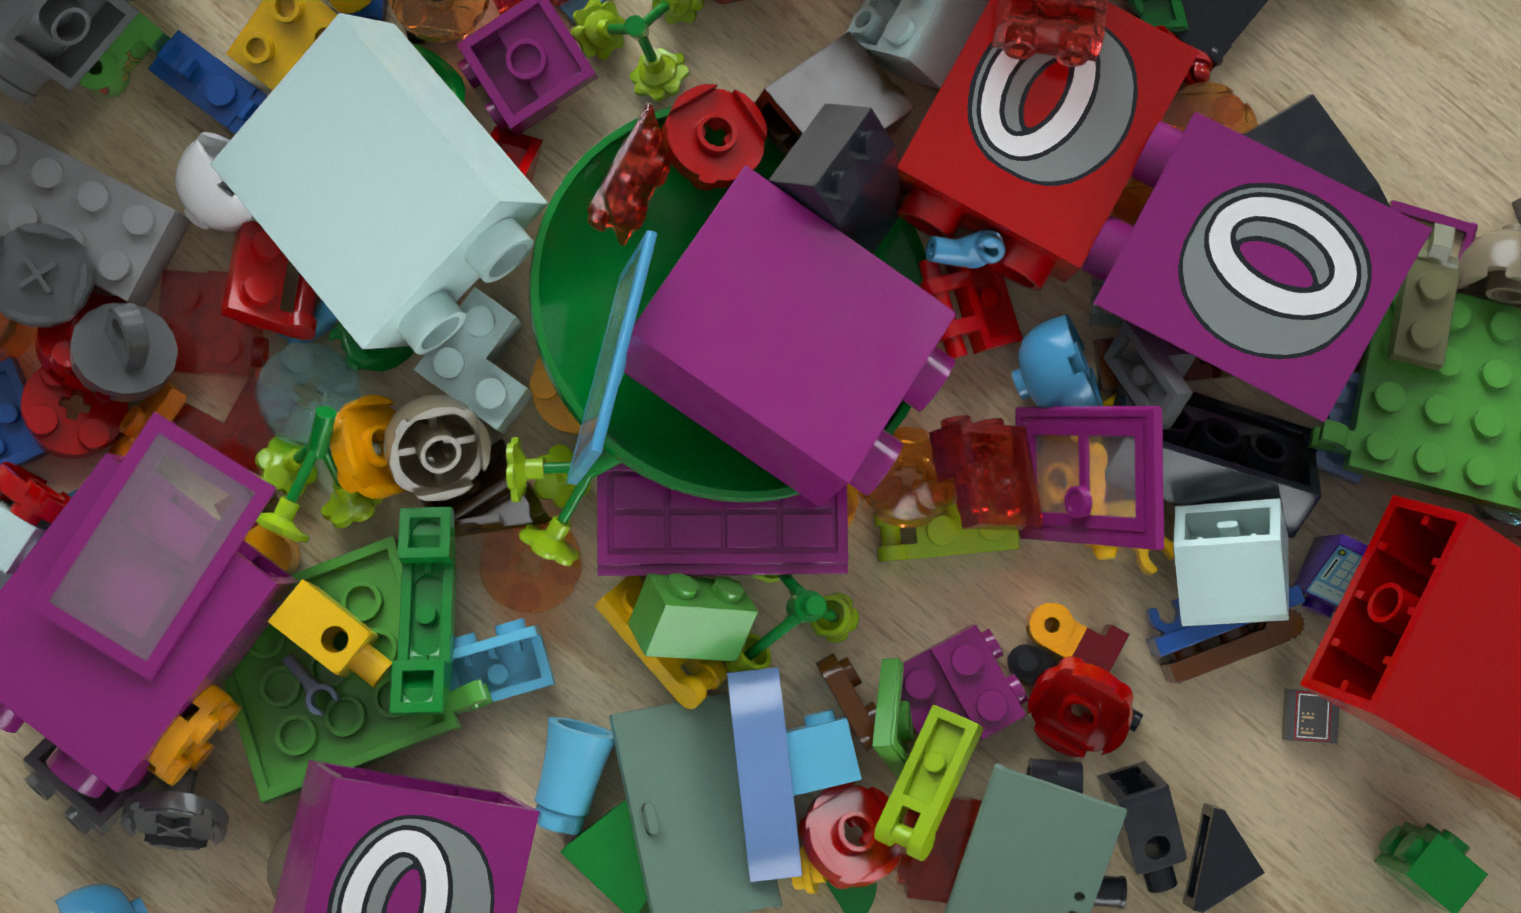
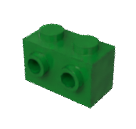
M1405 822L1402 827L1396 826L1391 829L1382 839L1379 845V850L1382 852L1374 861L1420 900L1448 913H1458L1488 876L1483 869L1466 856L1470 850L1466 843L1450 831L1443 829L1441 832L1429 823L1422 828Z

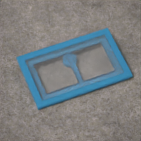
M646 231L620 274L566 483L577 485L602 453L616 394L626 367V355L657 238V233L654 231Z

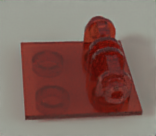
M646 104L630 136L623 141L613 164L610 165L607 171L608 176L603 178L601 189L598 188L587 208V213L589 214L587 223L598 231H605L608 226L613 227L619 244L625 246L633 229L638 230L642 226L647 215L648 201L656 186L661 187L665 183L670 171L671 161L667 155L662 139V131L658 126L652 104Z

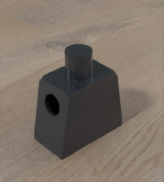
M1146 761L1098 775L1097 779L1104 801L1127 809V814L1117 839L1123 858L1136 874H1143L1148 892L1160 893L1176 887L1178 882L1173 865L1185 861L1187 855L1169 785Z

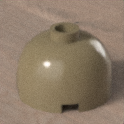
M1521 224L1505 225L1502 227V230L1488 232L1470 244L1462 254L1458 267L1460 272L1457 290L1460 289L1461 294L1508 306H1521Z
M425 395L407 402L393 415L385 430L383 451L390 473L402 489L404 488L414 493L417 498L425 501H445L468 491L473 486L471 480L478 475L480 469L483 472L486 470L490 461L491 441L481 419L465 403L447 395Z

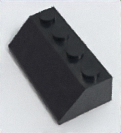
M1119 382L1113 406H1136ZM1193 392L1171 428L1163 430V499L1169 503L1198 505L1280 498L1288 537L1293 539L1322 497L1315 449L1308 448L1312 429ZM1104 436L1102 444L1105 445L1110 454V465L1107 470L1108 482L1120 488L1135 490L1134 436Z

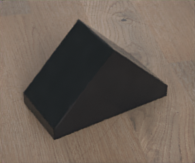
M1203 803L1183 904L1201 913L1206 912L1265 873L1226 811Z

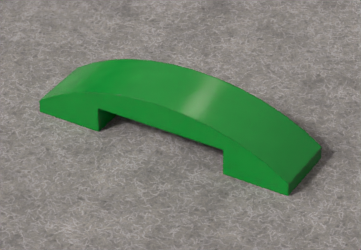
M452 507L400 508L397 558L402 563L398 657L397 660L392 661L390 714H445L452 672L456 619L454 512Z

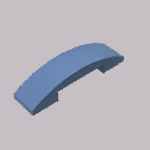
M779 667L727 673L750 882L802 876Z

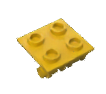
M263 0L226 54L273 91L338 13L321 0Z

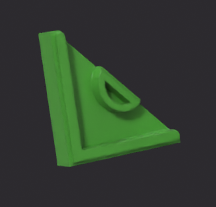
M886 658L881 660L872 747L898 779L909 757L907 741L915 740L910 703L907 700L900 701L904 663L899 658Z

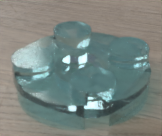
M291 343L283 350L274 354L261 370L255 386L256 405L258 403L259 412L264 418L263 422L270 432L285 442L305 446L309 441L317 407L329 406L336 410V412H339L345 404L360 398L359 374L346 365L345 358L341 354L327 346L317 343ZM308 382L314 383L317 386L316 392L322 395L321 403L312 401L308 407L300 405V395L294 392L295 385L305 386Z

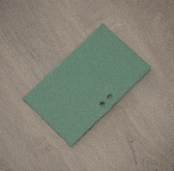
M729 690L723 694L707 696L695 709H687L679 702L611 714L609 720L650 913H746L768 907H781L782 900L777 879L750 882Z
M995 764L944 913H1091L1126 817L1127 809L1011 770L1001 764Z

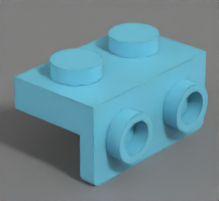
M522 618L494 626L497 634L496 637L477 642L475 632L454 638L449 691L481 679L483 684L487 683L492 700L495 702L556 684L540 625L527 627L525 619Z

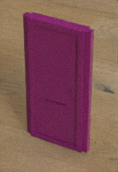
M620 463L597 476V576H647V574L670 575L673 573H681L687 576L848 574L847 485L820 507L802 495L773 501L748 503L718 501L692 496L667 488Z

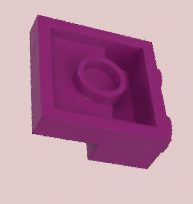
M523 0L456 44L465 58L457 63L473 89L482 84L491 98V101L484 105L500 131L509 126L516 136L557 111V104L598 78L549 0Z
M971 624L903 662L904 671L900 701L907 700L910 703L913 727L918 736L933 704L981 725L984 730L979 738L980 740L989 737L1026 716L1021 704L1029 700L1028 696L1014 673L1008 677L1004 676L996 659L1004 654L989 628L980 632L976 624Z

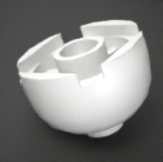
M203 132L186 148L177 165L175 186L178 196L185 206V215L193 224L202 229L213 228L222 232L236 233L245 222L254 221L258 223L210 165L230 140L215 133Z

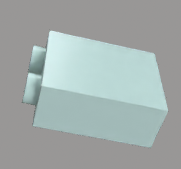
M339 13L210 163L362 349L410 346L416 354L421 355L436 349L457 332L466 317V314L456 302L479 278L485 283L497 281L513 271L528 256L534 242L524 229L548 205V202L395 24Z

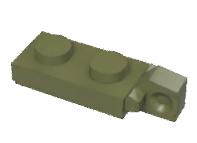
M1438 223L1433 224L1431 233L1400 286L1386 356L1388 359L1435 371L1444 366L1460 272L1458 270L1459 258L1450 256L1453 250L1454 227Z

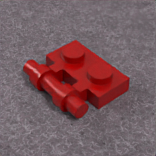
M927 259L918 263L923 279L919 287L953 311L949 293L954 292L962 318L957 319L955 315L938 342H943L946 354L953 359L968 355L962 337L967 335L974 354L1012 346L1023 340L1004 278L988 264L974 269L945 264L948 274L943 275L939 263L929 262Z

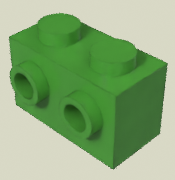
M681 573L670 575L647 574L628 626L645 656L737 661L758 610L741 583L728 577L709 579L689 577Z

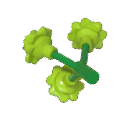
M589 0L585 8L573 13V20L576 26L571 30V35L580 44L581 51L585 57L596 55L600 60H607L613 50L624 45L625 39L623 35H630L634 40H637L644 54L640 56L638 66L630 73L629 78L635 84L634 92L637 96H649L654 101L659 102L678 94L681 83L690 75V71L684 65L685 57L682 53H670L665 48L653 49L648 38L649 26L662 15H664L665 21L671 25L679 21L693 23L697 18L696 11H700L705 7L704 0H653L652 10L643 18L638 15H632L625 21L619 16L614 2L606 1L602 4L600 0Z

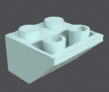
M864 0L858 12L854 15L847 32L850 31L856 40L865 49L869 50L874 61L879 66L907 81L940 89L989 1Z
M1281 499L1175 506L1174 556L1182 626L1289 620L1288 533Z

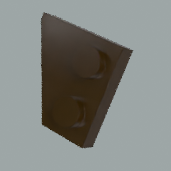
M503 439L491 445L489 464L484 472L480 469L478 475L471 480L473 486L468 491L445 501H425L419 499L423 507H452L455 537L526 527L527 524H546L552 520L529 480L526 483V492L522 496L521 502H512L511 489L508 488L506 480L508 465L506 458L507 444Z

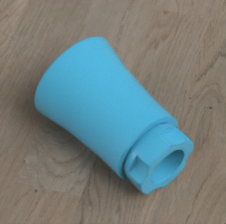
M564 717L548 718L546 750L534 800L537 803L535 809L540 811L537 821L539 827L557 833L571 835L581 833L585 816H588L603 769L615 745L612 731L580 720Z

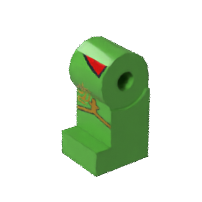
M139 11L136 17L79 83L101 97L111 98L118 96L125 91L130 81V73L151 50L158 53L168 39L171 40V38Z

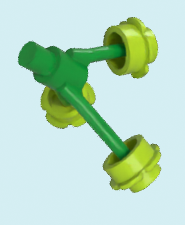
M751 575L766 583L782 581L791 595L786 603L788 615L762 638L754 633H749L738 660L725 661V665L730 673L767 668L771 663L769 646L800 623L810 622L813 632L818 637H826L828 642H842L848 638L850 631L856 630L859 623V612L853 608L854 602L846 594L834 593L833 595L821 596L815 591H806L792 575Z

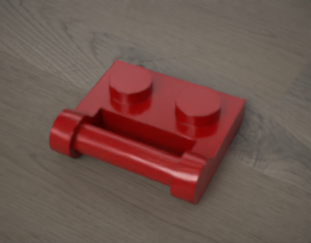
M254 221L243 223L236 231L221 315L293 339L310 340L315 337L318 322L316 317L313 316L317 294L299 273L293 312L280 310L288 258L261 225Z

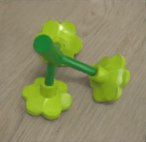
M319 406L316 408L309 441L306 445L302 442L292 443L284 436H276L269 441L268 448L259 451L255 457L257 467L263 472L262 479L277 488L275 492L282 491L287 496H281L274 512H261L255 522L267 530L281 534L299 543L301 541L307 543L310 536L300 531L293 523L300 507L297 500L305 492L306 486L312 484L317 479L318 471L314 466L317 459H323L334 480L332 484L334 491L330 496V500L321 509L324 519L331 520L334 527L344 528L354 521L362 522L369 519L375 513V506L383 501V499L365 497L359 492L348 493L339 484L337 479L338 469L329 448L337 415L336 410L329 406Z
M512 437L511 443L507 444L506 450L508 463L506 480L508 488L511 489L512 502H521L522 496L526 492L528 479H536L534 490L537 496L543 500L551 499L556 507L563 509L559 516H553L546 530L536 525L527 524L525 529H521L519 538L524 543L530 545L532 551L545 559L555 560L564 566H571L573 561L578 559L579 552L565 540L572 526L569 520L581 498L589 493L592 479L621 462L605 449H602L601 455L577 485L566 483L574 455L568 446L557 444L549 449L547 455L526 458L521 438Z

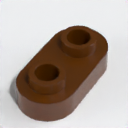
M831 653L817 661L816 665L861 745L868 752L873 749L876 706L873 701L864 706L854 688L862 684V681L848 657L838 661L834 653Z

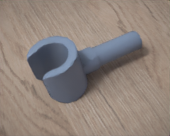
M294 654L288 655L283 660V663L306 690L305 700L309 711L315 715H326L316 704V697L322 690L328 691L331 697L337 703H340L341 694L339 690L332 685L321 684L308 672Z

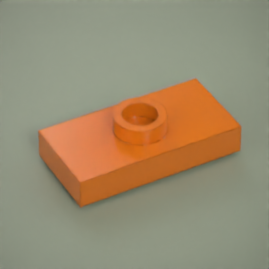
M168 381L161 391L144 399L139 407L133 406L122 419L119 427L121 434L108 453L126 456L154 412L172 422L187 401V396L175 384Z

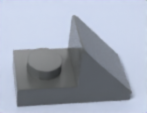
M1125 320L1103 358L1135 405L1160 406L1162 408V429H1170L1193 394V391L1183 377L1196 356Z

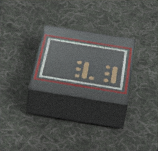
M1284 688L1282 739L1337 744L1339 707L1309 690Z

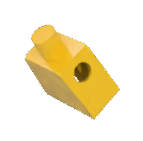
M303 579L267 621L337 676L347 678L353 671L371 687L375 688L392 668V661L373 647L379 636L322 589ZM340 632H344L348 636V644L339 652L334 648V639Z

